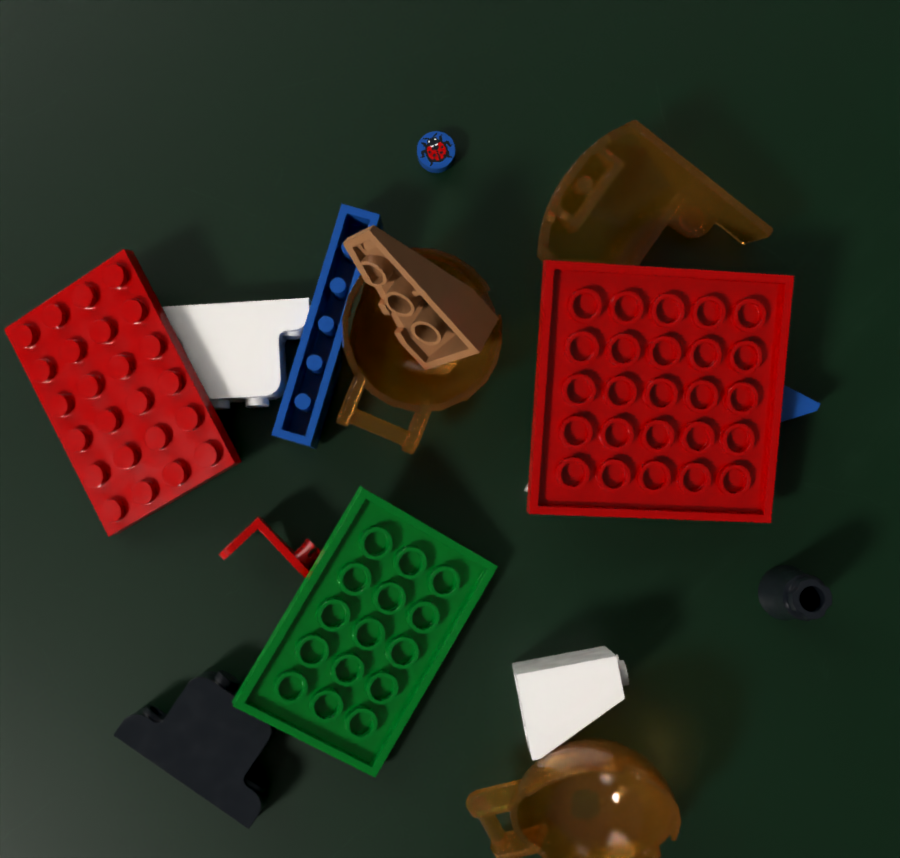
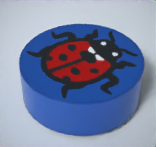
M432 131L425 134L419 140L417 157L420 165L425 170L432 173H441L448 170L454 163L456 155L455 144L446 133Z

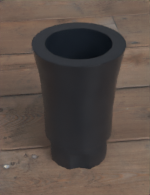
M791 565L773 567L764 574L759 583L758 597L761 606L770 616L779 620H815L825 616L826 610L832 605V594L829 587L825 586L819 578L805 574L799 568Z

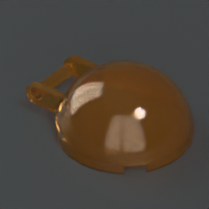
M410 248L474 289L495 313L493 303L487 293L491 289L472 266L455 255L437 249ZM360 275L348 295L342 316V346L354 377L336 423L345 427L349 423L402 445V451L413 454L419 445L432 411H441L462 401H467L488 381L498 362L502 346L501 314H497L499 319L480 353L425 370L400 344L394 334L397 326L391 315H383L378 306L381 297L375 287L366 284ZM364 388L390 406L415 412L408 430L357 409Z
M583 738L562 743L543 758L538 759L524 773L522 779L475 790L466 799V807L469 813L474 818L480 820L491 840L490 848L496 858H520L537 853L542 858H660L659 846L669 835H671L672 841H676L681 826L680 811L674 793L656 766L634 749L617 741L603 738ZM510 811L513 830L505 832L496 814Z

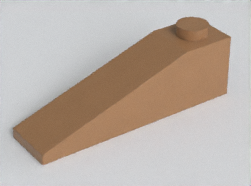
M375 225L346 238L343 245L366 284L375 287L381 297L378 306L383 315H391L397 326L394 334L398 341L425 370L481 352L499 318L474 289Z

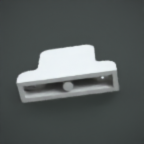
M309 298L162 307L215 410L230 409V403L245 402V407L247 408L269 407V400L278 399L284 394L287 384L285 343L287 340L301 338L311 305Z

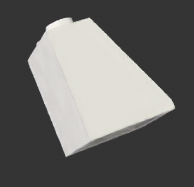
M606 646L512 663L526 742L532 760L543 758L625 699L623 686L629 685L624 660H619L618 655H615Z

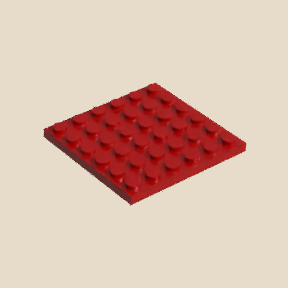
M543 260L526 511L529 514L771 523L794 276Z

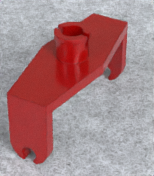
M258 516L218 554L225 560L258 529L305 578L321 550L317 547L308 555L315 548V544L307 538L294 551Z

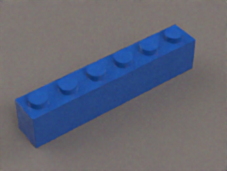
M341 203L271 434L277 438L314 449L318 447L366 287L365 281L344 247L343 242L347 237L372 225L383 230L380 214Z

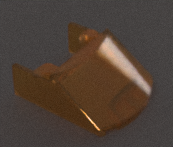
M633 120L597 140L579 156L564 174L548 203L543 217L538 239L537 257L542 262L543 260L639 266L667 224L680 235L695 239L704 236L716 223L741 244L768 238L774 229L639 121Z

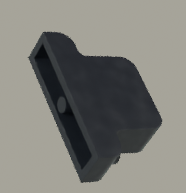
M224 670L204 672L187 684L168 714L153 705H147L145 708H141L124 719L115 732V737L250 829L268 800L267 785L262 779L252 773V766L277 728L233 707L232 700L240 689L238 687L239 681L233 675Z

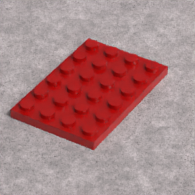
M121 250L4 329L108 537L123 532L242 462L133 250Z

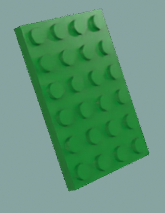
M360 486L232 700L233 707L376 777L498 566Z

